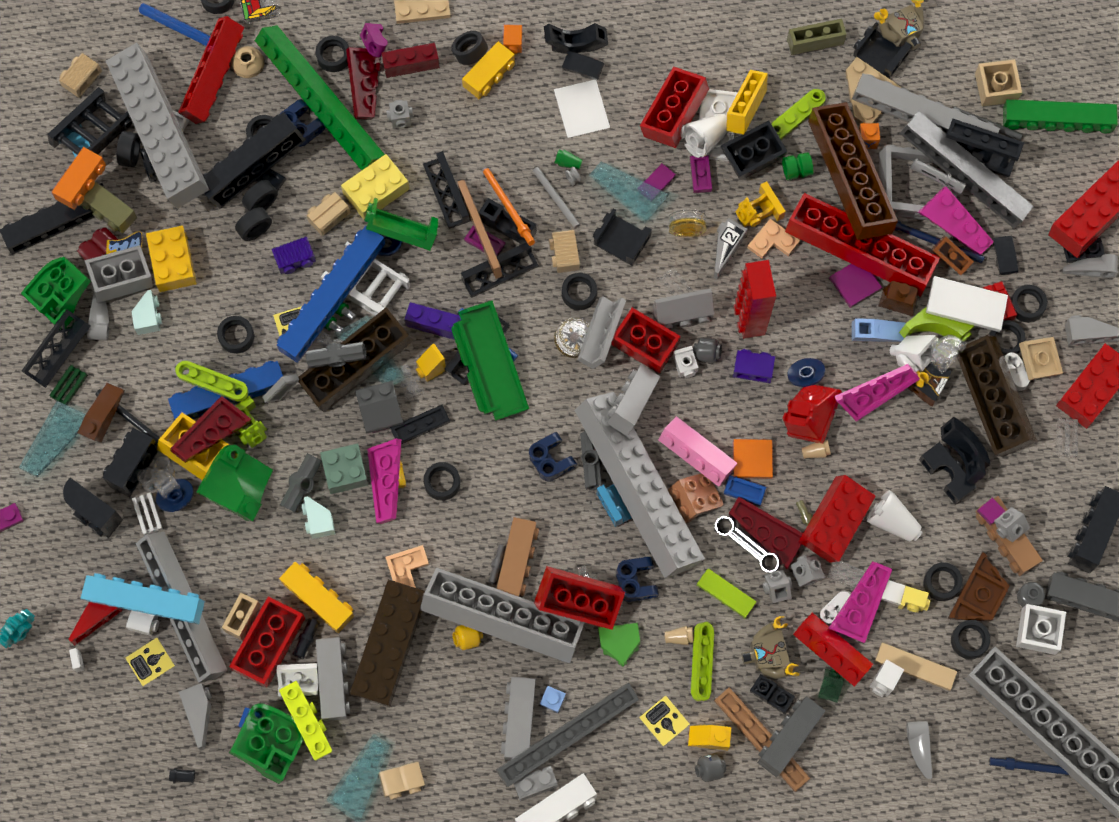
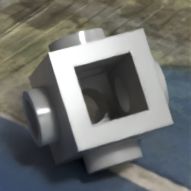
M396 100L393 103H389L390 110H386L388 121H392L393 129L411 126L410 118H413L412 107H408L407 100Z
M1013 507L994 521L998 535L1011 542H1014L1030 529L1025 515Z
M800 556L797 558V562L791 565L793 575L799 587L812 585L825 578L817 556Z
M784 570L773 571L764 575L765 583H763V589L765 594H769L772 603L792 599L790 590L792 588V581L790 576L786 577Z

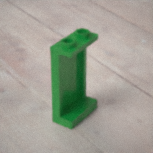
M374 198L373 203L369 202L364 219L367 222V230L431 251L437 236L438 218L431 216L427 226L377 209V198Z

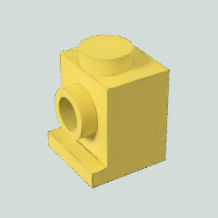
M905 586L901 604L898 608L902 609L905 606L907 610L915 613L923 610L927 611L930 604V599H927L929 593Z

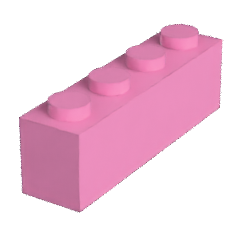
M677 416L664 428L658 439L718 487L731 475L737 465V462Z

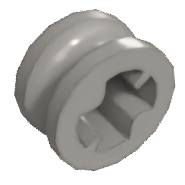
M572 167L570 171H565V175L572 186L575 185L576 181H581V177L575 167Z

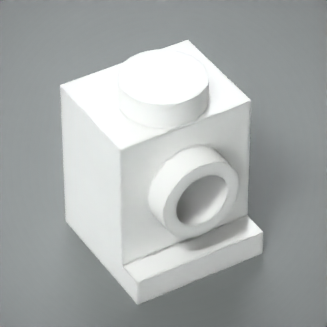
M692 346L673 351V360L679 377L689 378L694 376L698 372V365ZM689 360L690 363L685 364L683 361Z

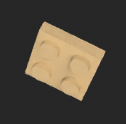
M1054 337L1019 343L1028 380L1063 374Z

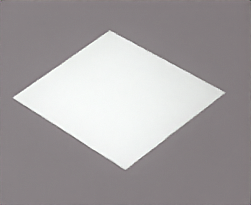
M596 80L554 89L568 138L610 128Z

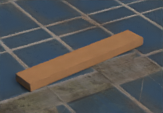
M465 180L458 181L460 194L495 279L502 277L500 264Z
M730 687L714 700L759 752L765 745L769 747L772 743L769 740L772 736L771 733ZM791 758L780 774L794 792L810 779L793 758Z

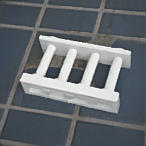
M347 241L345 246L347 247L349 244L351 245V243ZM374 259L368 269L372 266L380 272L368 289L360 293L356 290V284L346 297L374 316L389 304L401 286L406 289L410 288L409 278L401 272L398 274ZM325 271V272L323 273V275L321 276V278L323 279L326 274H330V273H328L327 271ZM386 276L394 280L395 283L381 302L376 303L371 300V296Z

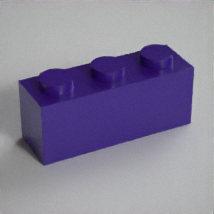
M411 302L404 319L406 327L453 340L455 339L451 328L454 323L461 321L459 315Z

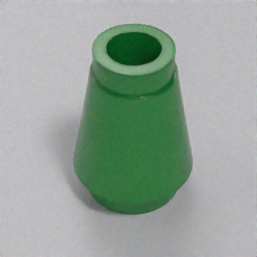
M559 149L554 163L558 164V167H575V169L579 170L583 159L565 149Z

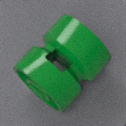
M809 152L798 154L797 158L793 155L782 157L783 172L787 181L798 179L799 175L807 177L814 174L813 162Z

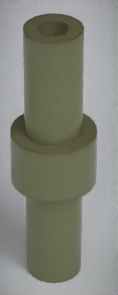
M803 500L796 502V505L802 516L803 524L808 526L813 516L808 512Z

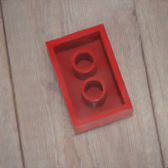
M632 307L615 332L611 345L660 374L672 356L673 351L680 344L681 336Z

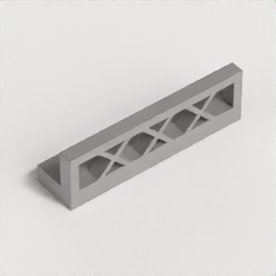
M602 296L598 300L577 359L591 369L596 368L606 360L626 302L625 299L620 298L613 303Z

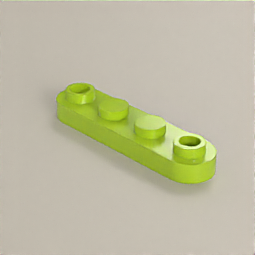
M813 89L771 123L774 129L779 130L776 133L781 140L810 117L812 108L824 105L826 97L822 90Z
M181 361L175 368L176 375L180 380L237 402L245 400L248 396L246 384L237 379L189 361ZM185 370H189L188 374H183ZM237 390H242L240 395H236Z
M709 622L698 623L694 628L691 695L696 701H706L711 695L714 628Z

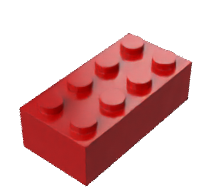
M673 66L640 124L643 136L677 148L682 139V127L692 121L709 91L706 77Z
M1105 343L1060 399L1056 407L1087 429L1119 389V353Z
M847 475L836 476L798 542L829 563L839 562L876 496Z
M546 566L534 604L540 611L613 630L625 592L618 585Z
M268 596L229 667L232 671L268 688L277 672V665L282 663L306 618L302 613Z

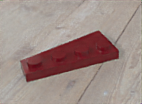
M348 47L346 54L355 119L372 120L375 117L377 98L375 94L378 87V71L380 70L379 57L372 56L366 48Z
M221 396L171 447L170 451L186 463L248 425L252 419Z
M738 497L728 515L734 518L768 553L778 554L781 557L782 566L788 569L802 545L798 541L803 533Z

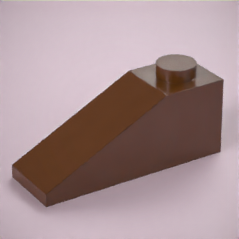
M106 383L86 413L78 434L102 443L125 390Z

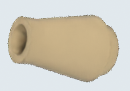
M825 440L823 444L812 443L802 448L804 459L827 458L826 456L831 455L828 440Z
M684 626L665 632L666 643L682 645L693 643V627Z

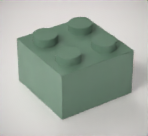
M358 443L320 452L331 495L368 486Z

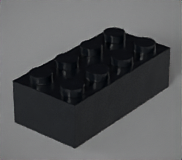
M1107 486L1101 491L1098 490L1091 497L1088 505L1091 507L1084 514L1081 521L1084 525L1081 530L1077 531L1074 538L1077 542L1074 547L1070 548L1067 555L1070 558L1069 565L1089 574L1100 564L1119 517V492Z

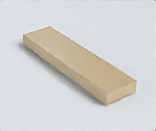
M881 643L875 662L881 665L888 660L904 669L903 673L949 691L957 674L955 670L885 643Z

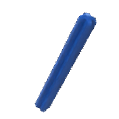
M142 3L139 7L141 14L207 46L211 36L145 3Z

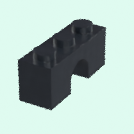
M487 198L478 212L482 223L520 244L526 243L525 238L521 237L518 233V227L511 216L505 211L504 206ZM520 215L521 220L524 224H527L531 230L530 234L534 237L537 233L536 223Z
M939 442L921 455L919 461L930 475L938 470H944L949 473L951 482L945 486L943 491L955 505L976 489V483L971 485L966 481V473L963 471V466L958 460L953 459L947 446Z

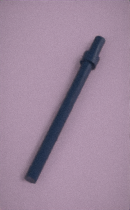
M898 220L894 231H902L934 245L940 240L937 237L904 225L900 220ZM957 246L970 259L979 263L983 262L984 256Z
M990 757L989 759L990 766L1005 767L1006 770H1014L1015 768L1069 775L1062 767L1057 765L1016 761L1015 758L1008 757L1006 759Z

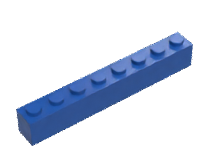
M366 225L356 233L354 242L345 248L342 258L336 260L330 274L324 276L319 289H315L312 292L310 301L301 307L299 316L290 322L287 332L278 338V350L298 363L385 246L384 237L376 232L367 230Z

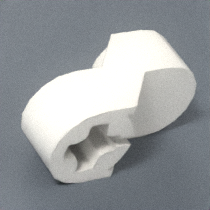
M1008 353L1004 358L1017 391L1025 390L1030 380H1028L1024 363L1017 354Z
M843 590L825 605L820 612L822 621L828 624L832 623L851 595V592Z

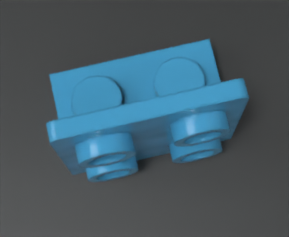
M614 484L607 488L604 485L597 488L596 494L615 527L632 519Z

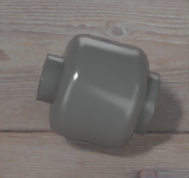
M701 337L698 343H694L693 353L700 362L715 363L717 359L721 358L722 344H719L717 339Z
M1036 582L1025 583L1017 592V600L1022 607L1026 604L1040 606L1045 599L1044 589Z
M718 754L701 756L697 761V765H695L697 777H701L704 782L719 780L726 772V763Z

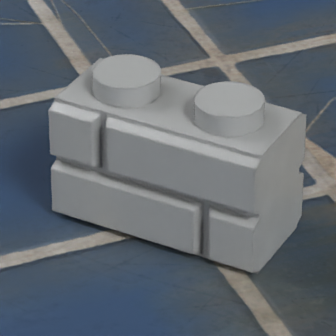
M551 766L543 768L542 771L538 770L527 774L513 783L520 802L558 787Z

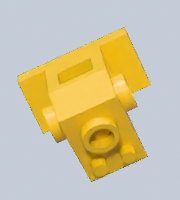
M767 181L760 184L759 193L761 196L749 202L748 197H746L745 200L739 203L735 213L744 227L750 225L755 227L762 219L772 214L777 222L784 219L786 211ZM760 206L763 212L757 214L754 208Z

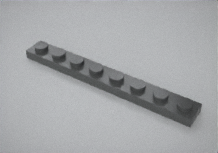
M629 683L624 684L497 768L496 771L505 786L509 787L637 702L639 699Z

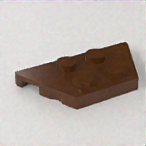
M984 552L979 556L948 619L990 622L993 620L1010 586L1000 576L997 568L992 566Z

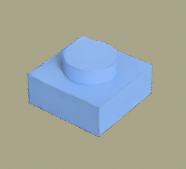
M547 686L540 705L558 713L566 693Z

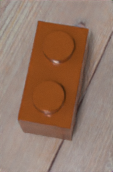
M945 235L932 248L959 275H962L974 262Z

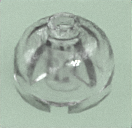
M945 335L940 339L936 337L930 344L932 348L929 354L931 364L939 372H945L958 358V351L963 352L967 343L954 335Z

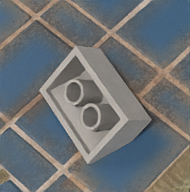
M140 245L85 260L97 303L153 287L151 275Z
M711 288L656 299L652 307L655 321L669 330L673 329V326L676 325L687 327L692 325L691 322L699 321L700 324L709 322L714 315Z

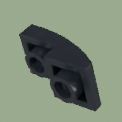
M568 51L561 68L565 71L578 73L585 78L598 80L604 63L588 56Z
M1012 235L993 238L999 275L1018 273V263Z
M1101 237L1097 238L1078 258L1064 248L1067 263L1105 255Z
M761 674L750 689V692L785 715L796 699L794 695L780 688L777 683Z

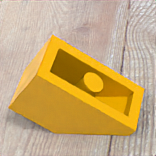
M432 344L416 361L417 368L415 370L421 379L425 378L427 382L445 372V358L435 344Z
M716 725L690 726L688 746L728 751L730 748L731 727Z

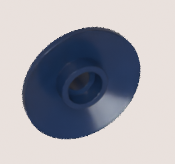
M804 358L790 366L787 376L793 385L808 387L820 382L826 370L820 360Z
M174 479L165 483L157 493V505L166 512H175L183 509L193 498V486L185 479Z

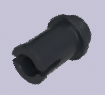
M176 767L170 769L169 781L173 782V784H176V782L194 783L195 770H177Z

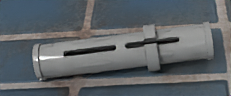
M915 158L910 169L940 183L941 187H947L958 194H961L966 186L965 183L951 177V174H945Z

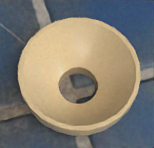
M245 46L236 50L231 59V66L238 76L252 78L263 70L264 58L258 49ZM244 54L252 56L248 62H243L241 57Z

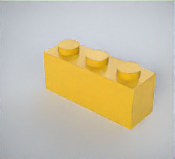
M498 41L462 78L463 87L478 99L486 96L490 92L491 86L494 83H499L503 78V74L514 67L515 54Z

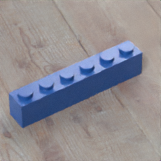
M268 361L258 368L251 367L243 373H234L228 376L244 382L248 388V396L253 399L265 395L283 374L278 361ZM196 386L188 392L175 393L171 398H168L175 420L181 413H184L191 419L201 417L221 395ZM242 390L236 391V395H240L242 393ZM224 397L226 400H228V401H229L230 403H232L233 405H236V404H238V403L241 402V401L237 402V401H234V400H231V399H229V398Z

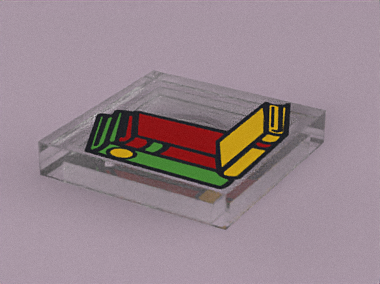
M240 0L245 24L280 17L277 0Z

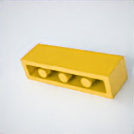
M754 70L749 71L727 112V131L745 134L767 92L768 73Z
M294 562L279 580L339 634L353 619V608L347 602L341 603L337 599L339 595L331 588L327 590L323 587L325 583L318 576L313 578L309 574V568L303 563L299 565L297 562Z

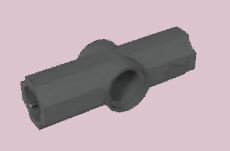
M363 342L347 345L336 343L328 345L327 348L306 351V362L309 368L327 365L339 367L345 365L346 362L365 360L367 355Z
M586 431L580 433L585 489L594 491L602 486L601 461ZM589 458H596L593 463H587Z
M307 453L299 470L289 477V488L280 503L281 506L296 512L304 495L313 489V478L322 460Z

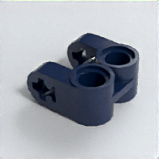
M303 99L297 100L282 111L298 130L304 134L303 136L306 140L298 147L307 145L326 128L319 118L313 120L308 125L301 123L298 118L306 113L309 108Z
M554 432L533 443L529 448L530 461L538 471L540 478L547 482L557 479L577 466L572 456L556 463L550 455L549 450L558 446L563 441L558 432ZM536 451L544 453L542 457H535L533 454ZM545 467H551L553 468V472L548 474L545 473L543 469Z
M652 557L623 560L618 564L616 569L618 586L624 592L625 587H632L634 589L633 594L625 592L623 601L633 602L653 599L659 596L657 585L640 587L636 573L654 568ZM628 568L631 574L624 575L621 569Z

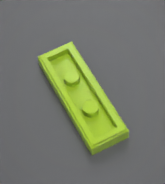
M709 568L697 583L698 587L743 618L747 617L757 602Z

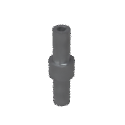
M499 545L495 559L492 560V571L488 581L491 584H496L506 546Z

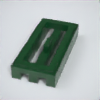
M70 365L50 393V398L67 407L88 375ZM78 375H80L79 379L74 384L68 395L65 397L64 400H62L63 396L71 387L74 380L77 378Z

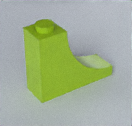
M926 307L909 320L899 332L903 338L916 332H934L945 336L954 344H957L961 340L965 342L972 335L971 330L974 328V325L926 313Z

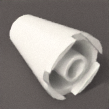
M722 113L684 125L681 129L682 139L685 138L687 142L685 144L686 149L697 158L706 156L729 132L727 131V115Z
M887 491L881 496L883 500L875 503L869 512L867 522L909 542L912 540L916 541L922 534V526L892 491Z

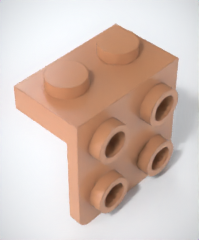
M702 473L680 479L668 489L685 523L691 522L701 513L723 506V501L713 482Z

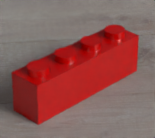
M813 612L793 634L854 687L874 665L839 634L829 629V626Z

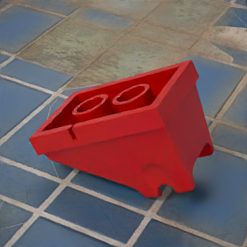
M820 385L803 387L792 400H789L787 405L788 411L783 415L782 419L788 430L787 435L792 438L823 444L835 415V410H837L839 405L835 396L843 392L840 389Z

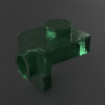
M825 669L818 697L837 703L844 678L834 669Z

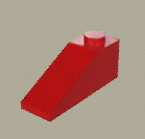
M88 602L68 640L75 646L122 612L123 609Z

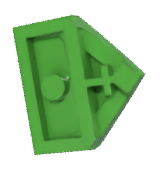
M638 623L615 625L613 630L598 627L603 654L609 655L618 661L619 665L624 667L634 652L639 650L640 636Z

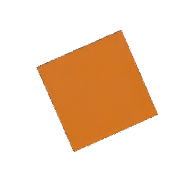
M734 439L733 460L737 462V465L733 470V476L737 478L772 479V440Z

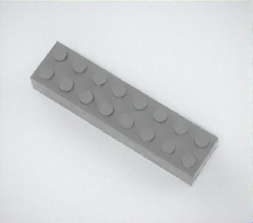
M436 568L424 593L420 608L421 611L567 663H570L585 623L540 611L532 601Z

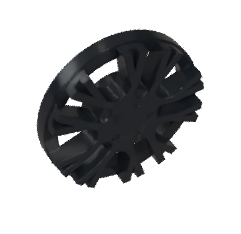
M145 148L140 149L143 165L150 183L157 181L155 170Z

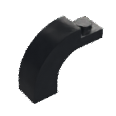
M596 23L586 28L572 31L563 30L551 24L544 26L545 43L550 44L552 51L567 54L568 51L585 53L608 45L607 28Z
M952 417L941 427V440L954 448L961 456L966 468V481L973 485L986 475V468L991 465L985 447L976 434L959 419Z

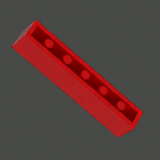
M228 16L217 20L178 111L180 115L195 124L205 122L210 115L209 110L217 98V91L223 85V77L230 68L231 58L236 53L237 44L243 37L242 32L245 27Z

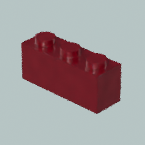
M435 43L381 52L386 78L440 68Z

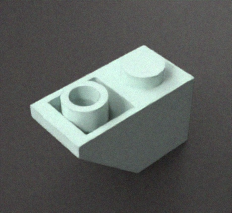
M147 290L132 310L133 324L137 335L160 331L159 324H162L161 314L157 313L156 308L159 307V300L157 295L154 296L151 290Z
M308 496L304 497L305 503L302 504L303 515H307L308 522H305L307 534L310 533L312 539L334 535L335 529L331 512Z

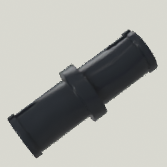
M308 618L303 633H300L298 637L299 641L292 655L300 659L305 658L310 644L314 642L313 637L320 622Z

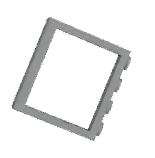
M885 146L879 152V178L896 217L930 221L925 216L917 213L924 205L892 202L891 158L911 161L917 158L922 162H934L920 150H916L913 147ZM949 189L952 192V194L957 198V192Z

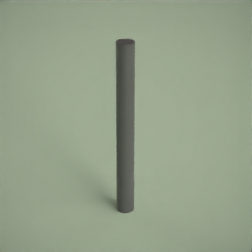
M954 106L961 113L973 115L984 122L993 123L996 127L1000 128L999 133L1019 141L1021 140L1022 133Z

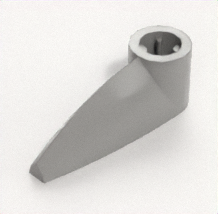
M1105 254L1101 257L1082 259L1065 266L1063 273L1114 278L1118 275V256Z
M93 293L88 322L90 328L87 330V338L107 341L109 337L107 305L105 301L97 303Z
M928 721L907 722V738L913 758L923 775L927 779H932Z

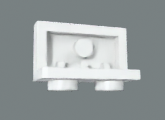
M317 663L277 665L278 696H281L279 692L281 688L294 681L298 682L304 695L318 694L319 678Z

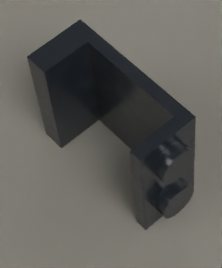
M876 22L872 27L869 26L866 29L864 38L862 40L858 39L855 43L853 56L858 57L890 79L909 55L912 45L905 42L902 47H898L883 38L882 34L877 31L879 24Z
M613 208L610 213L607 212L604 216L601 228L595 230L593 234L594 245L633 266L650 239L652 229L646 226L643 230L617 217L616 209Z

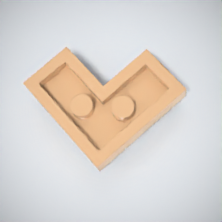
M770 219L749 243L747 248L761 259L772 246H775L789 256L800 240L786 233L783 227Z
M423 545L386 556L392 580L414 588L416 587L411 570L429 565Z

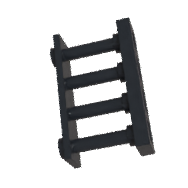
M98 87L47 134L48 141L54 148L59 144H63L78 155L81 148L67 138L72 132H76L92 144L87 149L98 155L125 129L130 128L133 121L128 111L122 115L105 102L104 91ZM101 108L117 121L109 127L92 113ZM85 120H89L104 133L96 139L83 129L80 124Z
M953 118L946 138L955 140L990 171L1006 177H1010L1014 163L1018 161L1024 142Z

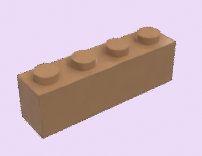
M996 496L994 498L995 501L1007 511L1008 509L999 496ZM977 510L975 511L978 522L981 525L984 524L987 528L989 538L992 541L995 540L999 546L1000 554L1009 560L1011 570L1015 574L1017 573L1019 577L1043 561L1025 534H1022L1014 542L1006 538L1003 539L996 532L995 522L990 526Z
M513 517L498 580V590L518 597L525 595L526 585L523 584L524 578L529 577L531 566H528L529 558L533 559L535 547H532L533 540H537L539 535L536 522Z

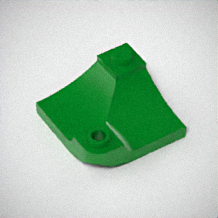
M60 257L47 263L24 288L21 294L55 325L66 309L74 314L76 305L91 280L69 259ZM68 316V318L64 322L65 328L73 320L72 317Z
M227 445L219 451L196 493L226 511H230L246 521L253 522L262 505L263 492L273 469L248 455L240 447ZM233 451L235 452L234 458L231 457Z
M259 703L249 709L229 754L244 761L260 772L262 776L280 784L291 763L294 761L304 739L292 716L267 704ZM255 712H258L261 715V717L256 718Z

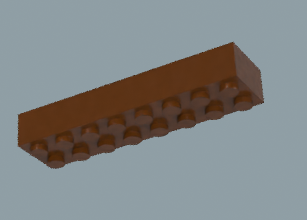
M847 102L812 108L808 123L857 240L893 234L898 220Z

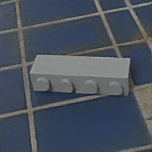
M642 364L637 370L633 369L628 376L630 381L627 380L621 389L623 394L620 392L614 401L617 405H613L608 412L610 418L607 424L622 434L627 435L636 424L660 376Z
M340 637L317 639L316 651L321 719L323 722L347 719V714L351 713L350 702H346L349 686L348 682L344 681V674H347V663L343 662L342 656L346 654L345 642L341 643Z
M511 677V682H507L506 694H510L509 702H505L504 714H508V721L503 723V734H506V742L501 744V754H504L505 760H511L530 747L535 679Z

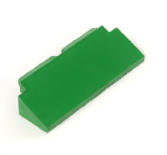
M493 300L459 311L461 321L454 323L451 330L462 363L469 368L470 372H468L467 377L478 410L482 413L484 412V414L492 412L495 421L528 410L529 406Z

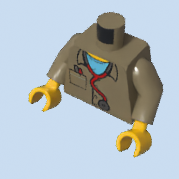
M911 0L915 6L909 5L889 15L886 9H880V12H875L874 18L880 21L878 24L883 38L898 47L904 45L905 42L912 45V50L920 47L921 43L918 38L924 28L923 6L921 5L924 0Z
M778 616L774 622L762 627L753 636V641L750 643L751 651L741 653L744 665L755 662L757 671H761L763 675L774 679L788 677L789 675L797 677L800 674L798 672L793 673V668L799 667V665L790 664L782 630H778V628H786L788 626V623L780 624V620L785 616Z

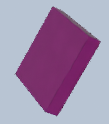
M853 264L844 267L829 277L849 308L882 289L872 273Z

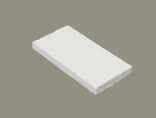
M709 89L700 106L699 120L722 113L727 115L737 92ZM729 131L707 154L709 159L728 161L721 149V145L734 139V132Z
M934 276L926 313L1000 332L1008 295Z

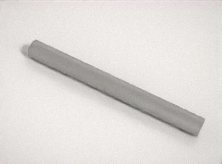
M536 167L533 173L574 229L580 226V223L539 167Z

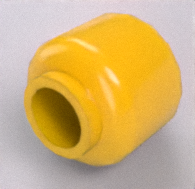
M459 625L456 626L455 632L452 633L453 642L461 650L475 648L480 645L483 632Z

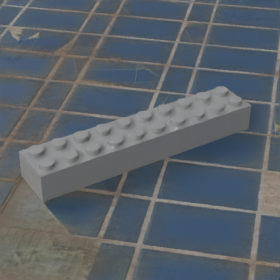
M136 42L106 60L167 199L178 209L207 192L209 188L147 53Z
M615 392L587 398L574 411L664 578L693 569L705 558L634 427L627 435H624L607 424L610 418L608 412L613 405H617L614 402L617 398Z
M993 647L966 676L965 680L1115 817L1119 818V758L1000 650Z

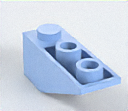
M854 319L852 321V341L902 342L904 338L899 332L906 323L879 319Z

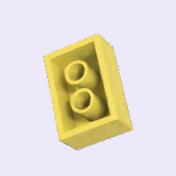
M387 154L341 185L344 196L363 219H365L369 202L373 203L374 198L378 199L377 209L381 210L410 190L408 180Z

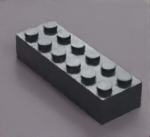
M284 112L276 115L268 125L262 126L253 137L247 138L238 149L232 150L227 158L217 162L212 170L202 174L209 188L204 194L215 206L221 209L306 140L305 137Z

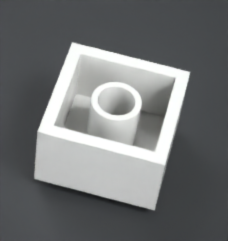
M1026 604L1021 610L1016 647L1056 655L1061 651L1066 612Z

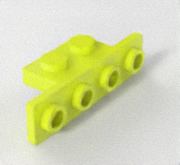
M297 681L281 688L279 692L313 759L316 761L330 754L332 749L324 734V731L327 729L322 720H317L315 714L318 712L313 702L308 703Z

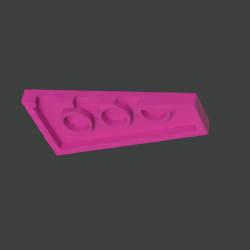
M943 187L917 212L979 255L994 242L947 187Z
M906 364L838 394L835 398L857 422L920 378L909 364Z
M396 438L367 449L376 523L379 524L396 519L402 439Z
M872 561L829 629L865 643L892 569Z

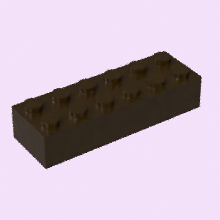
M387 307L340 343L347 345L363 342L367 355L365 360L346 362L345 365L339 367L327 365L309 368L298 377L300 385L321 411L325 412L413 342V339Z
M988 334L954 350L994 455L1004 457L1036 443L1037 439L997 338Z
M388 579L350 691L352 696L390 708L422 613L420 608L425 593L424 590Z

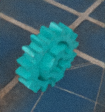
M25 609L20 614L16 613L13 617L10 616L0 630V644L8 648L13 643L16 644L18 641L24 640L32 628L31 623L35 620V615L28 609Z

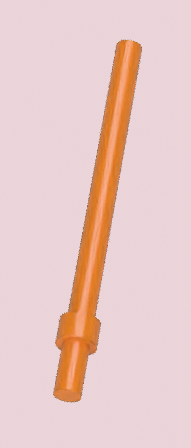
M484 169L483 174L518 227V233L521 237L525 238L529 246L534 245L535 240L530 234L531 230L527 224L523 223L490 169Z

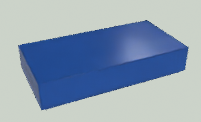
M729 475L724 495L736 499L740 497L751 504L761 506L766 487Z

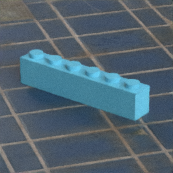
M102 574L86 575L81 599L194 624L200 623L205 601L200 599L198 594L188 592L186 596L181 595V591L169 588L168 592L162 591V587L150 585L147 588L143 587V583L131 581V584L124 583V579L117 577L108 580Z

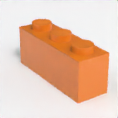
M83 147L52 190L54 198L75 210L77 206L82 204L87 191L93 188L97 177L103 174L106 166L103 158Z

